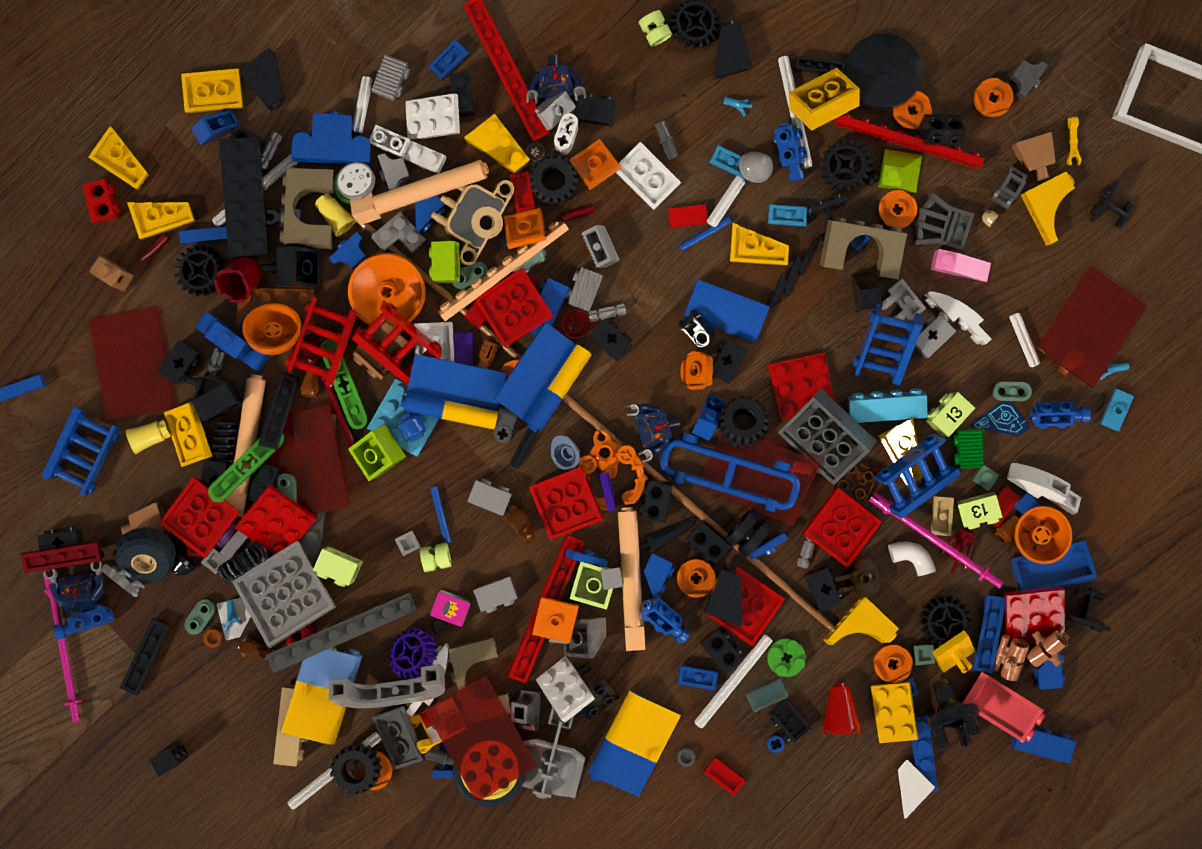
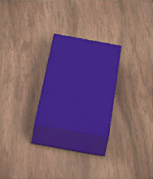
M473 332L453 333L454 362L474 366Z
M607 470L599 475L607 509L610 512L615 511L617 504L610 474Z

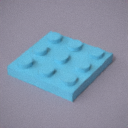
M395 378L367 429L373 431L386 425L398 445L418 457L439 418L420 415L426 427V431L423 433L424 437L413 442L404 440L398 429V423L402 421V416L410 413L403 411L404 407H400L402 395L406 396L408 386Z

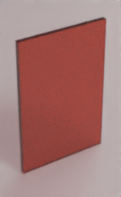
M1090 266L1036 348L1088 386L1094 388L1147 306Z
M157 307L89 319L106 420L124 419L174 409L175 404L171 381L156 372L166 358Z
M330 404L289 413L283 431L284 442L272 454L274 466L280 467L279 475L288 473L295 477L297 503L312 514L349 507L350 502ZM283 480V482H282V484H283L284 487H285L286 484H287V483H286V480Z
M720 432L714 450L771 467L775 466L776 460L791 464L789 472L795 474L800 481L797 501L790 509H776L775 512L765 510V505L701 485L698 486L745 507L753 508L759 513L793 527L813 479H815L820 463L764 439L760 440L758 445L754 443L751 448H748V445H745L744 449L740 448V445L734 447L732 442L728 443L726 437H723ZM710 456L701 478L723 484L729 462ZM736 465L730 486L780 502H787L793 484L790 480Z
M486 675L425 710L476 803L487 796H491L492 793L537 767Z

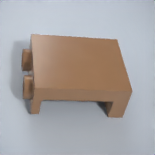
M385 321L372 334V338L377 343L382 342L394 327L388 321ZM399 334L389 344L387 351L392 355H396L408 340L402 334ZM357 345L352 350L354 361L360 366L364 364L368 368L367 372L374 379L378 377L382 380L384 378L383 375L388 369L361 346Z

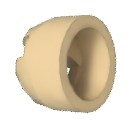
M988 210L983 214L982 220L988 227H991L999 215L994 211Z

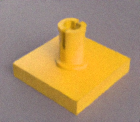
M962 631L932 653L943 673L955 665L960 668L962 673H966L965 666L968 670L972 668V664L966 658L974 653L975 650L968 634Z

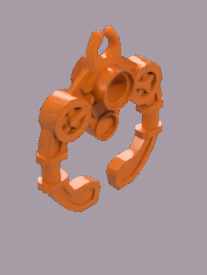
M601 429L605 439L600 441L598 439L599 431H595L593 436L595 446L589 454H585L580 458L578 467L583 466L588 481H591L589 474L594 472L596 467H599L602 472L608 470L610 478H614L617 474L619 461L623 464H631V468L636 470L638 478L634 479L636 483L635 488L627 490L622 495V500L625 505L634 504L640 498L645 481L648 480L643 470V467H645L644 463L641 462L633 446L628 444L622 446L611 441V437L605 429ZM601 448H608L610 456L604 457L600 452ZM594 494L599 508L604 511L608 510L605 496L598 497Z

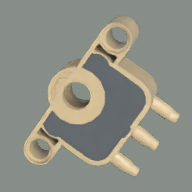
M508 180L497 183L492 193L478 185L459 187L457 189L461 193L456 201L444 195L440 199L444 204L452 208L447 218L435 212L432 213L431 218L444 225L446 232L450 236L463 243L459 251L460 263L462 265L475 263L487 240L497 236L503 226L501 215L514 192V186ZM502 184L506 185L509 189L507 195L500 192ZM482 216H487L491 219L492 226L489 230L481 228L480 219ZM465 251L470 252L472 255V259L469 262L463 259Z

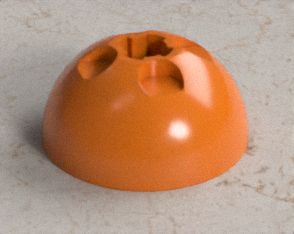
M277 303L265 304L255 308L246 316L242 331L247 343L257 352L265 355H279L291 349L298 341L301 333V321L296 311L286 305Z
M1040 506L1028 510L1020 517L1015 526L1014 539L1018 550L1028 560L1039 564H1050L1060 560L1068 552L1072 543V529L1069 521L1060 511L1051 507Z

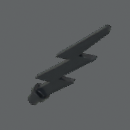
M817 238L813 239L802 261L799 253L796 254L787 279H785L784 273H781L775 291L769 297L770 300L767 306L773 309L777 303L779 304L783 290L786 296H789L798 271L801 277L805 272L818 242Z

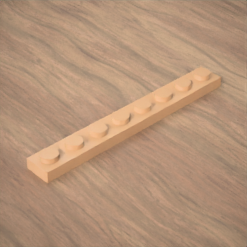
M562 221L551 223L548 226V230L545 231V241L520 246L516 254L504 258L502 264L497 268L489 269L485 277L473 281L470 288L466 291L458 292L454 300L442 304L437 312L444 321L448 320L568 231V227Z

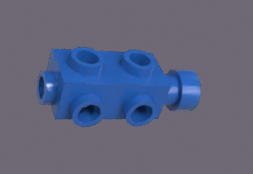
M791 122L780 124V128L774 129V142L779 150L778 161L782 167H789L790 182L803 180L805 175L804 171L801 170L800 164L805 163L804 158H807V151L804 146H801L800 139H803L802 130L797 128V125H792Z
M1073 401L1035 402L1033 410L1030 411V421L1034 423L1035 427L1040 429H1046L1048 426H1057L1064 429L1067 426H1073L1075 420H1080V422H1090L1091 420L1090 407L1075 409Z
M656 596L643 602L641 610L642 619L652 623L657 632H662L665 635L672 634L673 638L679 643H683L688 639L690 632L684 626H681L683 618L663 600Z
M102 604L96 605L91 611L83 613L81 618H67V624L54 625L53 629L57 640L66 638L67 635L77 634L111 623L115 620L112 609L109 610L108 607H102Z

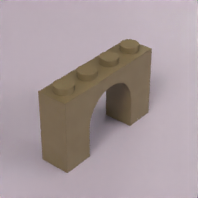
M286 168V174H283V186H286L285 193H282V205H285V212H281V223H284V230L280 231V242H283L285 247L332 249L333 231L331 225L305 224L297 219L294 210L297 202L307 194H334L333 183L335 175L333 170Z
M835 217L834 221L828 220L820 266L843 270L849 243L857 236L869 235L876 241L879 249L875 275L893 279L899 278L907 233H902L901 228L890 227V230H884L883 225L872 224L871 227L864 226L865 222L853 220V224L846 223V219Z
M494 636L449 647L447 661L453 667L451 677L453 683H457L458 690L455 691L457 700L462 703L463 708L460 709L463 720L466 719L467 724L510 714L511 701L508 691L492 696H479L469 689L466 682V673L470 666L480 661L498 657L499 653Z

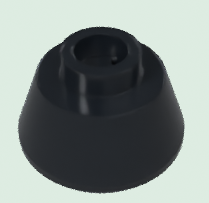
M176 551L172 572L177 576L179 574L184 576L193 572L196 566L194 561L185 552Z

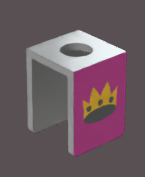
M441 590L436 597L430 615L462 627L472 601Z

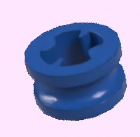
M773 734L767 739V746L771 752L779 753L784 749L785 743L780 735ZM776 739H779L778 742L781 745L772 748L773 745L771 741H776Z

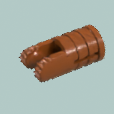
M483 340L477 355L476 366L489 369L500 346Z

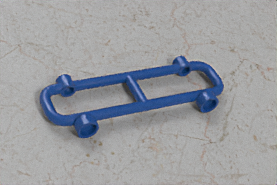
M685 432L682 440H670V444L662 452L660 459L661 469L665 474L673 477L672 481L683 484L685 480L765 505V510L775 512L776 509H790L797 501L800 481L795 474L789 472L791 464L776 460L774 467L698 445L699 437ZM677 446L728 461L729 465L723 484L671 469L668 466V459L672 448ZM736 465L790 480L793 487L789 500L787 502H780L731 487Z

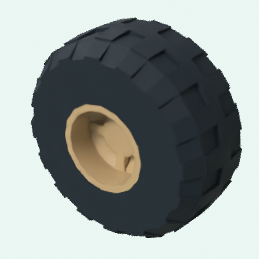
M148 527L136 528L125 533L119 540L115 555L116 565L120 571L126 570L130 573L131 578L129 579L141 583L159 581L172 571L175 563L176 547L172 539L165 533L158 531V529Z

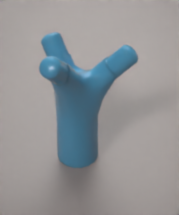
M725 97L723 103L735 107L743 116H746L743 108H752L753 106L747 103L749 102L748 98L736 100Z
M1104 361L1103 364L1109 368L1099 379L1102 380L1115 372L1129 370L1128 362L1111 364Z
M234 600L226 601L227 620L224 630L228 629L232 621L237 622L239 625L242 624V621L238 619L235 613Z

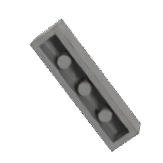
M237 531L220 553L228 560L231 559L249 538L240 531Z

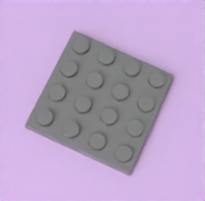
M299 541L294 542L232 581L268 648H272L336 608L320 577L316 575L317 572L313 571L314 567Z

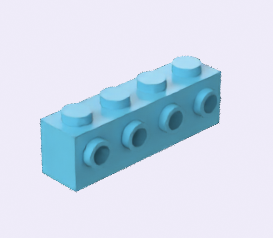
M918 388L910 389V392L892 390L890 393L875 391L871 392L870 395L853 393L852 396H847V411L857 423L928 418L927 395Z

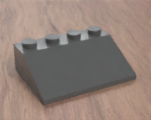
M821 388L778 431L794 449L833 485L866 456L877 442Z

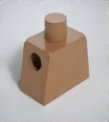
M1051 132L1012 145L1025 173L1035 171L1038 181L1049 178L1046 167L1055 163Z
M99 256L89 271L111 287L121 291L126 290L134 277L133 274L105 256Z
M161 502L153 503L129 515L130 524L121 526L122 534L124 535L136 528L148 527L158 529V531L171 537L170 531L159 524L165 515Z

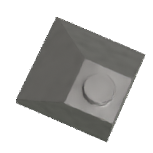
M576 617L570 643L564 644V656L594 658L606 638V617Z

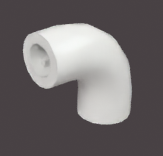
M903 541L888 545L893 563L903 560L911 561L915 566L918 576L936 572L929 552L920 544Z

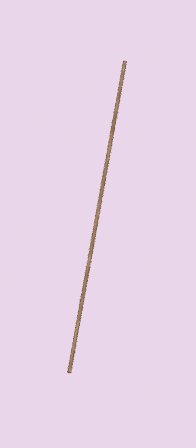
M356 221L371 236L377 232L369 223L360 225ZM392 245L387 249L393 254L410 260L421 272L424 282L446 301L451 302L455 299L440 284L432 281V278L397 247ZM464 307L459 312L465 315L469 309ZM485 323L479 328L514 359L522 357L512 346L504 348L495 332ZM565 395L563 401L601 433V429H605L609 433L611 441L622 446L625 445L569 395ZM644 463L645 467H643V470L653 479L667 481L648 463ZM672 485L671 494L725 540L728 532ZM740 543L732 547H734L738 551V546ZM749 556L745 557L831 631L836 626L758 558L751 559Z

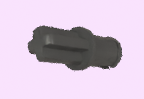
M666 121L655 124L654 127L661 140L659 143L663 145L667 158L669 160L678 157V152L673 142L674 137L671 136Z
M220 347L215 348L212 358L208 360L209 366L205 376L210 374L211 377H218L226 354Z
M430 749L425 754L426 760L439 762L442 765H453L456 754L449 753L448 750L444 752Z

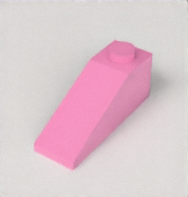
M938 249L934 251L930 270L987 282L991 263Z

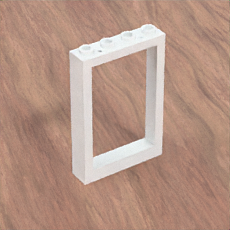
M1145 43L1139 48L1112 119L1202 154V144L1127 115L1148 59L1202 80V65Z

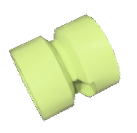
M660 10L646 15L638 22L642 31L647 33L646 38L651 47L661 44L673 35L668 25L664 24L665 19Z
M447 543L437 544L435 548L431 546L420 548L424 572L435 571L437 567L441 569L452 567Z

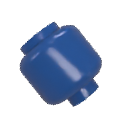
M408 413L401 417L402 421L398 423V429L404 440L413 442L424 437L423 433L426 431V427L420 415L412 416V413Z

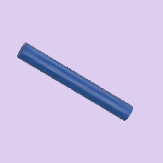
M730 217L722 219L716 227L710 226L679 244V247L684 251L732 223Z
M438 486L430 488L443 541L444 543H449L452 541Z

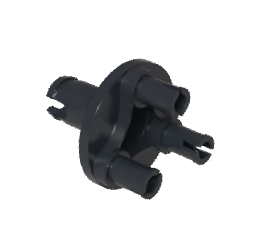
M938 680L932 684L938 702L937 713L926 721L927 726L933 732L938 748L950 745L944 730L945 728H952L957 732L961 747H967V744H973L970 736H976L982 732L976 720V716L980 712L979 706L974 703L963 704L956 698L949 680Z

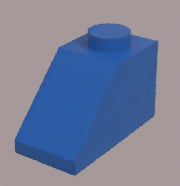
M230 109L201 118L191 130L200 145H204L227 135L232 128L235 129L236 125H241Z

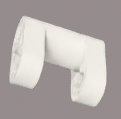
M568 113L562 116L554 138L555 149L560 155L570 153L578 133V120L573 114ZM570 123H572L573 125H570L568 132L570 133L568 134L566 133V125L568 126ZM563 141H566V144L560 146V144H562Z

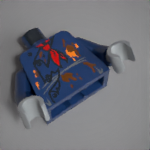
M558 55L547 56L548 66L540 67V71L535 73L529 85V91L526 94V102L529 103L530 99H535V104L538 101H545L555 97L563 91H566L571 99L578 100L579 95H584V98H586V92L581 80L573 70L568 69L567 65H559Z
M626 405V407H631L632 409L631 414H627V416H634L644 449L639 455L645 454L646 459L642 461L645 463L662 453L670 444V438L672 437L670 429L680 427V420L678 415L667 418L665 411L654 405Z
M96 562L91 563V569L96 571V573L59 578L58 582H56L58 572L55 569H52V577L48 576L46 570L44 571V577L51 582L49 586L54 600L60 607H64L66 612L71 613L73 618H81L83 611L93 609L96 601L104 593V575H102L101 568L105 565L104 562H99L100 566L98 569Z

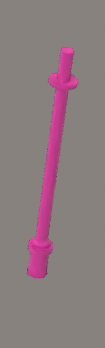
M875 492L869 502L882 509L885 515L892 514L889 506L894 502ZM894 515L980 575L979 581L985 578L999 589L1003 585V581L988 572L991 567L982 568L907 515L904 518Z
M53 571L48 572V576L50 574V577H52ZM44 577L46 587L44 593L50 598L54 625L61 624L60 608L54 600L49 586L51 582ZM64 638L57 640L69 700L64 702V706H70L72 722L76 723L80 722L77 703L82 702V699H76L66 640Z

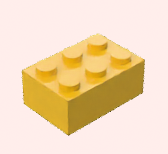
M838 68L789 92L790 111L811 131L860 106L859 87Z

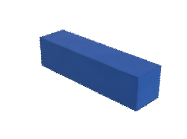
M226 226L179 231L180 243L184 245L227 240Z
M37 375L0 388V402L46 387L43 375Z

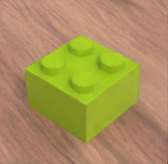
M386 425L371 431L348 449L368 481L381 476L406 457Z

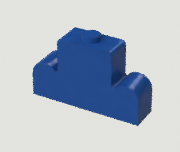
M333 111L327 112V114L315 113L313 114L312 137H309L304 132L295 134L292 140L291 158L292 162L348 165L353 162H361L370 167V142L363 136H357L352 140V117L350 115H339L338 112Z
M205 311L195 325V328L205 334L204 337L235 359L242 360L256 371H261L271 358V355H265L254 350L242 334L209 311Z

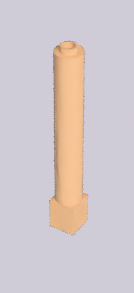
M477 160L375 196L370 193L363 196L362 199L350 200L352 216L360 225L380 219L383 213L486 179L489 173L486 162L483 163L481 160Z
M251 374V378L246 379L234 462L257 441L266 380H262L263 376ZM254 458L248 462L243 461V467L239 472L241 473L245 468L250 469V463ZM251 476L226 499V501L241 511L238 517H242L248 510V488Z
M633 507L621 508L622 511L618 512L623 584L626 651L645 650L644 626L641 616L642 592L637 511H633Z

